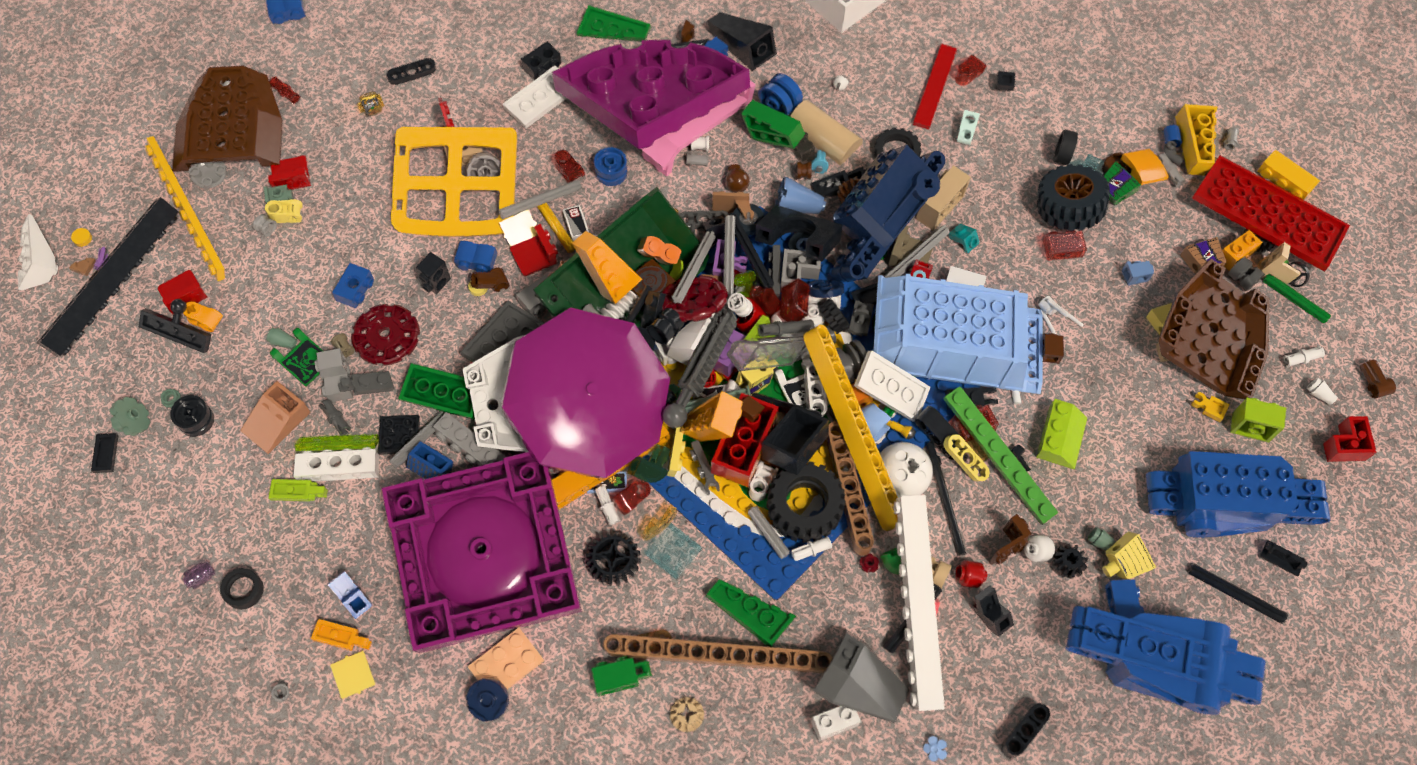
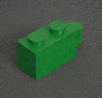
M628 656L616 659V662L609 664L608 662H600L595 665L596 667L591 668L598 697L639 687V680L652 677L649 661L634 664L633 658H628ZM642 668L643 674L637 675L636 669Z

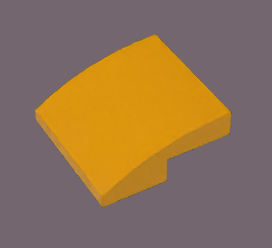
M1150 149L1124 153L1121 160L1132 169L1130 175L1141 185L1167 180L1169 177L1160 159Z

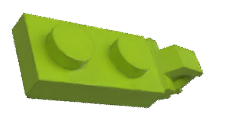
M272 479L268 498L270 501L310 502L315 501V497L327 498L328 490L325 486H317L318 484L311 480Z

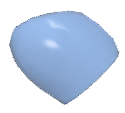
M870 403L861 408L876 442L890 429L886 423L890 421L891 417L874 403Z

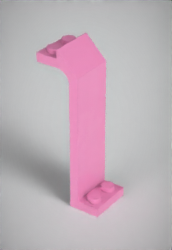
M750 80V88L738 94L733 101L723 102L711 109L706 116L696 117L682 125L679 131L660 137L650 147L641 148L642 157L667 177L672 173L676 155L683 148L751 102L756 84Z

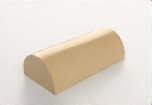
M808 100L800 103L790 116L801 122L805 133L803 139L818 150L825 151L826 156L840 166L863 144L862 138Z

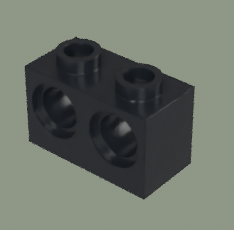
M548 41L521 58L522 69L533 80H536L553 66L558 68L562 64L560 52Z
M429 252L416 267L418 278L422 283L421 286L429 293L432 291L438 294L451 279L445 261L432 252Z

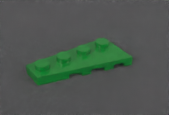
M588 5L576 34L580 37L642 41L647 39L651 30V24Z
M720 579L706 594L710 601L768 647H772L796 618V615L788 614L773 604L771 606L761 601L760 598L752 597L744 593L743 590Z

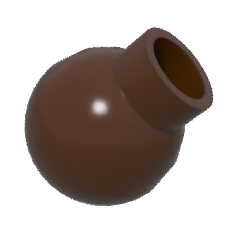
M739 164L730 165L725 179L727 188L733 193L744 192L750 184L749 175L741 169Z

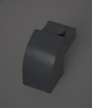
M991 585L974 596L976 602L973 606L974 611L995 635L999 637L1014 626L1011 612L999 603L996 590Z

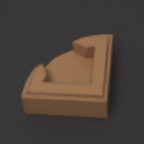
M85 258L86 260L74 262L69 269L88 276L96 260L94 258Z

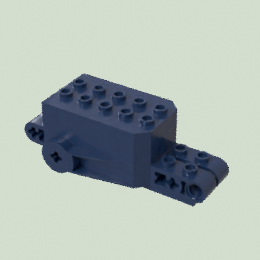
M904 145L896 149L892 148L888 152H882L875 158L833 215V221L841 224L842 230L852 239L846 245L847 249L836 259L837 263L831 270L833 280L852 282L868 278L896 237L928 198L935 196L939 192L940 180L937 175L945 164V156L942 152L933 151L918 156L908 145Z

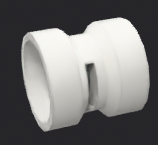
M734 293L728 299L727 305L729 309L739 317H746L752 312L753 305L751 301L741 293Z

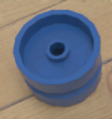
M777 73L758 91L761 104L787 116L803 100L802 92L797 83L782 73Z

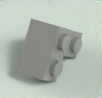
M784 249L780 292L799 294L801 278L818 280L821 261L805 257V251Z
M341 349L318 352L315 368L317 372H320L321 379L324 380V386H322L323 396L332 402L353 398L352 390L340 392L338 384H341V378L351 377L349 363Z

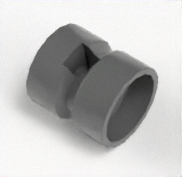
M1243 257L1233 266L1228 275L1235 281L1239 280V285L1246 291H1249L1262 279L1265 273L1258 267H1252L1253 263L1248 258Z

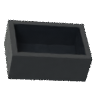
M794 404L762 442L763 459L798 475L829 436V420Z

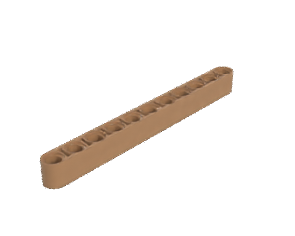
M616 634L607 636L603 642L606 653L615 657L628 656V658L824 673L828 668L820 667L818 665V658H825L828 661V666L832 660V656L829 653L822 651ZM615 640L619 643V647L613 651L607 648L608 643ZM637 642L640 645V649L637 652H631L628 649L630 643ZM652 644L660 645L661 651L658 654H652L649 651ZM675 645L680 646L682 649V653L678 656H674L670 652V649ZM699 647L702 649L703 655L696 658L691 654V650ZM715 649H721L724 656L721 659H715L712 652ZM735 651H742L745 655L744 660H735L733 653ZM757 652L765 655L766 660L763 663L755 660L754 655ZM783 654L786 657V663L778 664L775 659L776 655ZM798 656H804L807 659L806 666H800L797 663L796 659Z

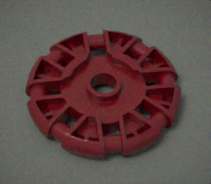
M705 275L694 278L682 303H674L672 295L681 278L676 280L675 284H669L662 291V293L666 294L662 311L666 308L675 310L679 313V318L682 322H687V320L697 322L710 318L713 313L717 314L722 310L728 297L727 289L722 282H718L716 278Z
M380 304L369 308L367 313H362L353 326L354 333L351 334L353 348L355 352H359L360 357L364 361L373 365L380 363L387 366L403 361V357L409 356L415 350L419 342L417 337L420 335V327L416 317L412 316L411 312L405 307L397 304L393 306ZM387 313H392L391 317H386ZM367 330L366 334H361L362 331ZM389 330L390 334L388 336H380L382 331ZM405 333H410V337H406ZM401 346L402 349L396 352L395 349ZM379 351L384 353V356H378Z

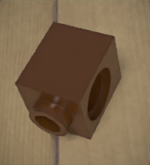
M1054 333L1044 334L1043 362L1059 364L1064 357V336Z

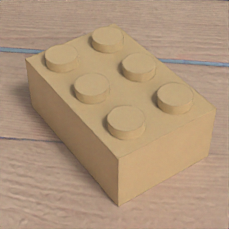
M954 165L949 171L945 170L940 177L939 192L935 196L928 198L917 212L916 220L934 231L965 196L971 177Z

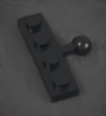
M175 299L171 302L170 308L173 311V318L146 308L141 310L139 328L199 352H208L211 334L180 322L181 314L187 308L184 300Z

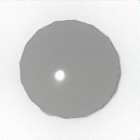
M222 161L195 163L189 169V174L195 185L209 189L223 182L226 178L227 169Z

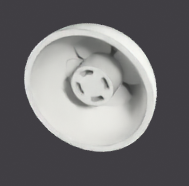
M909 442L894 443L883 449L880 456L897 496L922 495L928 489L933 477V466L928 454L921 447Z

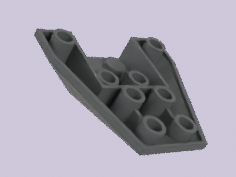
M845 629L837 643L838 648L828 668L819 678L813 691L832 704L895 723L910 690L864 640Z

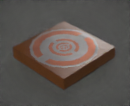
M651 259L635 271L642 280L631 291L639 297L644 287L648 285L652 288V291L662 293L669 284H675L676 281L658 263Z

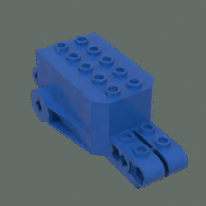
M1189 451L1178 458V464L1172 469V472L1151 471L1146 474L1147 492L1149 493V513L1152 515L1176 516L1177 526H1185L1186 535L1189 537H1221L1269 530L1277 523L1315 525L1331 521L1329 505L1326 502L1328 498L1325 482L1322 480L1294 479L1293 466L1281 456Z
M1073 607L1070 622L1072 629H1069L1066 650L1108 663L1106 673L1114 686L1172 702L1191 711L1207 715L1220 714L1221 707L1229 704L1231 699L1252 705L1261 704L1263 683L1261 681L1264 680L1266 661L1263 658L1237 651L1238 640L1230 638L1231 628L1215 621L1140 613L1130 619L1092 607Z

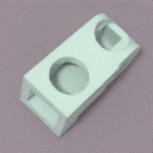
M964 110L956 142L967 145L971 144L980 113ZM967 116H971V117H973L975 120L969 119V118H966V117H967Z

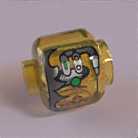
M375 91L360 95V102L357 103L360 112H364L368 117L381 113L382 107H385L380 93L377 94Z

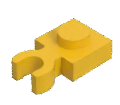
M1197 392L1195 397L1200 402L1194 400L1191 405L1194 408H1203L1202 414L1221 422L1230 404L1214 396L1207 399L1205 394Z

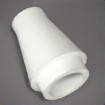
M1316 378L1307 386L1309 394L1328 405L1333 404L1338 398L1323 379Z

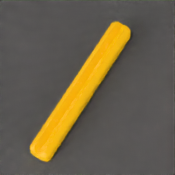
M544 203L537 206L568 253L575 251L572 239L549 205Z

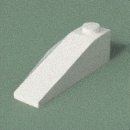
M28 214L21 229L20 246L23 248L19 256V262L23 263L22 270L18 271L17 276L18 290H25L48 283L58 271V265L55 264L53 252L33 215Z
M715 313L710 318L702 321L693 322L692 320L682 328L676 337L668 342L666 346L669 348L667 356L687 366L711 324Z

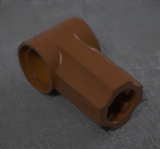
M494 268L489 272H473L471 275L470 283L472 288H493L495 292H500L501 289L505 288L506 290L510 286L502 268Z
M1369 360L1359 366L1369 383L1368 391H1371L1373 394L1371 395L1372 398L1377 399L1396 392L1395 382L1393 379L1385 376L1377 360Z

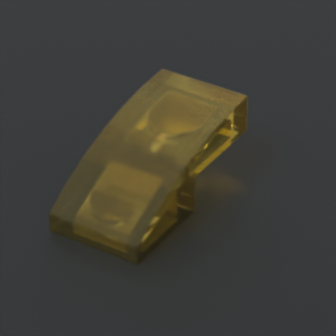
M670 505L660 521L652 517L642 533L643 540L648 541L667 528L676 517L677 508Z

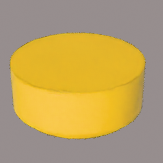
M78 228L72 233L71 240L76 246L84 247L91 242L92 235L87 229Z

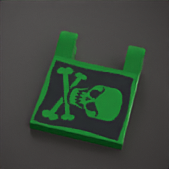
M296 328L293 330V334L300 343L285 357L276 348L272 349L269 353L274 360L306 387L320 375V372L316 371L315 361L317 360V353L323 352V350L308 338L302 330Z

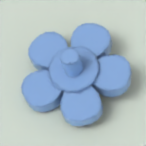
M936 736L929 737V743L923 746L924 752L930 753L929 759L933 762L937 761L938 758L941 760L945 759L947 752L942 749L947 747L946 741L943 739L938 741Z

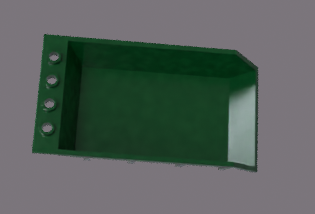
M658 187L642 197L596 236L634 272L651 259L658 263L668 274L671 273L673 264H662L654 257L643 256L637 251L643 237L654 236L662 240L664 244L677 246L681 250L679 260L683 261L684 268L678 279L683 277L700 245L699 240ZM578 253L574 254L533 289L538 299L553 317L558 316L569 308L583 310L588 304H592L597 312L601 314L602 308H606L608 303L612 304L610 300L601 295ZM707 253L696 276L705 269L709 253ZM552 295H554V296L556 297V301H555V302H552V301H551V296H552ZM643 304L633 321L638 327L641 324L645 304Z

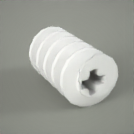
M629 291L616 304L613 302L612 304L608 303L606 308L601 309V314L626 320L625 313L629 315L630 309L633 308L639 297L634 292Z

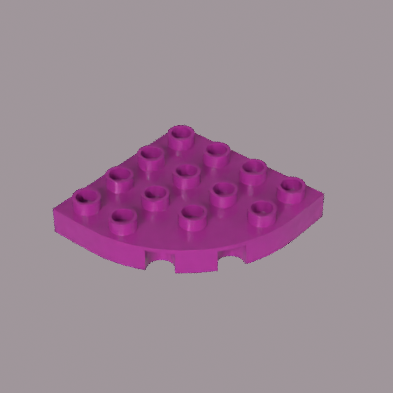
M642 40L641 45L634 49H626L621 44L613 45L589 53L552 72L554 87L557 92L638 149L650 147L660 137L679 131L682 125L696 117L706 116L714 107L723 102L733 101L738 94L750 88L748 68L714 49L699 44L690 43L684 48L671 47V40Z

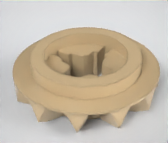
M684 697L678 699L671 707L670 719L678 730L691 732L702 724L704 710L695 698ZM685 705L689 708V712L697 713L690 716L689 723L685 720V716L678 715L684 713Z

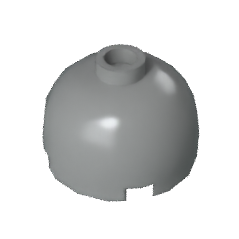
M479 152L468 160L466 166L467 176L498 177L501 174V163L493 154Z

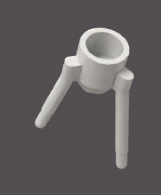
M1050 296L1045 297L1038 306L1041 308L1043 318L1051 333L1056 334L1047 314L1051 316L1056 311L1083 327V323L1060 307Z

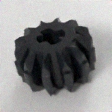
M1070 543L1066 544L1065 548L1059 546L1058 552H1055L1053 555L1055 559L1052 561V565L1058 566L1055 572L1063 571L1062 577H1065L1067 574L1070 579H1073L1075 575L1080 577L1083 574L1082 571L1087 569L1085 563L1088 561V558L1082 557L1085 550L1079 552L1078 545H1075L1073 548Z

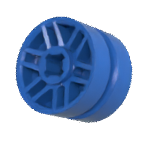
M607 147L601 149L595 155V175L600 183L606 186H616L626 179L627 159L620 149Z

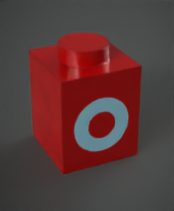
M916 259L911 276L929 279L933 265Z

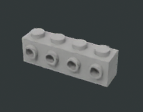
M447 412L433 426L436 432L435 436L444 443L446 441L450 444V448L454 452L463 454L464 458L472 465L482 466L502 461L503 458H506L495 448L478 447L475 433Z

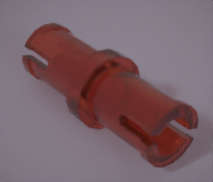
M275 76L270 79L271 87L276 89L280 96L286 97L293 104L299 102L300 95L293 91L289 84L283 83Z

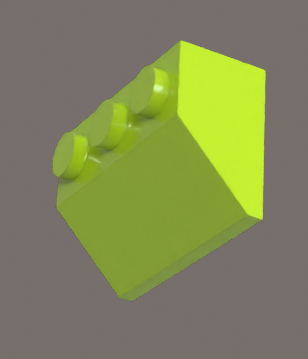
M1058 399L1053 400L1048 410L1036 458L1075 470L1087 417L1074 404Z

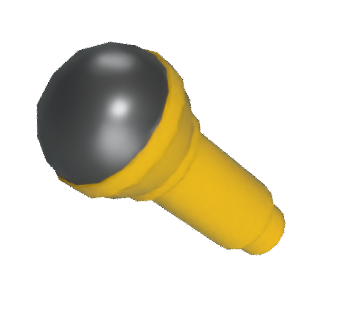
M891 420L887 423L890 428L902 433L905 439H912L916 434L912 426H903Z

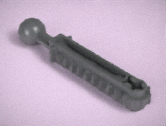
M722 309L717 314L715 313L682 378L678 380V386L682 389V392L676 403L667 405L663 410L662 417L667 426L671 428L683 426L687 421L688 414L685 407L690 398L699 397L700 393L704 391V385L733 330L736 328L737 318L732 310Z

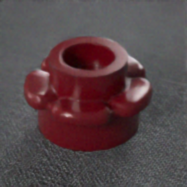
M869 553L860 558L859 564L864 572L873 573L879 568V559L876 556L874 557L873 554Z

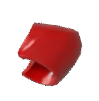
M749 297L746 298L753 305L752 312L746 317L737 318L736 327L744 334L750 332L762 315L766 316L762 308Z

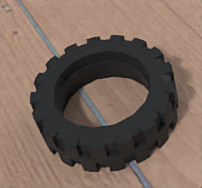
M894 127L891 130L886 129L884 133L881 132L873 150L874 158H876L880 153L884 152L883 146L890 141H901L907 144L918 156L921 155L922 148L921 142H918V137L914 136L913 132L906 131L904 128L897 129V127Z

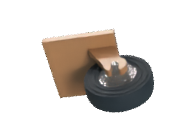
M713 192L712 211L722 210L729 214H736L747 236L755 235L756 224L764 217V213L758 206L750 204L749 193Z

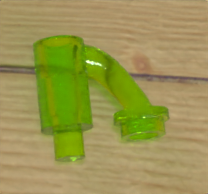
M748 270L735 276L734 284L739 287L745 286L744 292H740L745 297L750 298L756 275L752 270Z

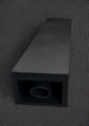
M719 12L707 21L710 34L728 45V50L751 71H754L777 54L773 27L770 25Z

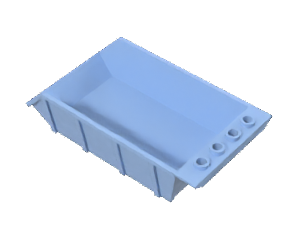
M911 274L888 278L879 275L874 352L912 376L1041 394L1043 383V315L1041 309L1028 307V294L1019 293L1017 290L1006 291L986 288L984 285L973 286L946 282L944 279H926L913 277Z

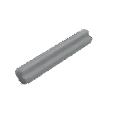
M757 506L752 507L748 511V515L781 559L787 557L790 553L789 549Z

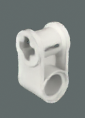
M760 461L750 483L749 496L752 500L759 502L765 499L773 478H776L779 472L778 468H771L765 465L763 461ZM760 487L763 491L756 492L754 488Z

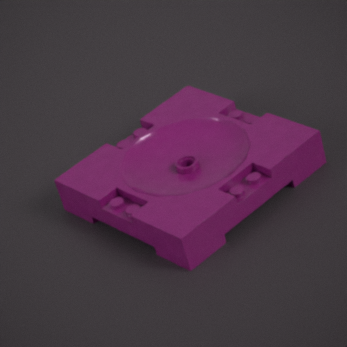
M529 452L425 480L420 478L381 488L388 525L392 533L406 605L407 624L414 652L420 654L479 639L482 636L505 630L525 627L582 612L550 469L539 465ZM485 545L487 547L485 553L477 554V549L480 546Z

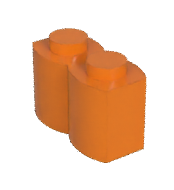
M654 236L643 237L637 249L643 256L654 257L658 262L665 265L677 264L681 254V250L677 246L664 244L662 240Z

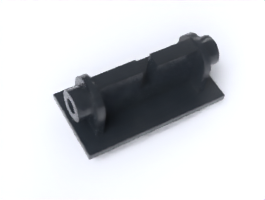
M1269 540L1266 541L1260 554L1261 558L1297 577L1301 569H1305L1308 564L1305 558Z

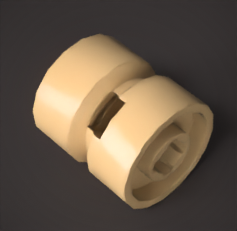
M931 556L933 584L942 588L952 566L943 561L936 562V558Z

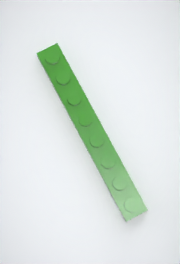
M959 386L943 398L1038 522L1043 525L1059 513L964 390Z

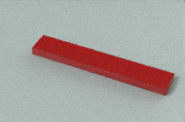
M941 43L913 122L914 126L927 130L930 129L957 48Z

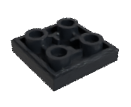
M420 416L380 417L378 454H396L420 431Z

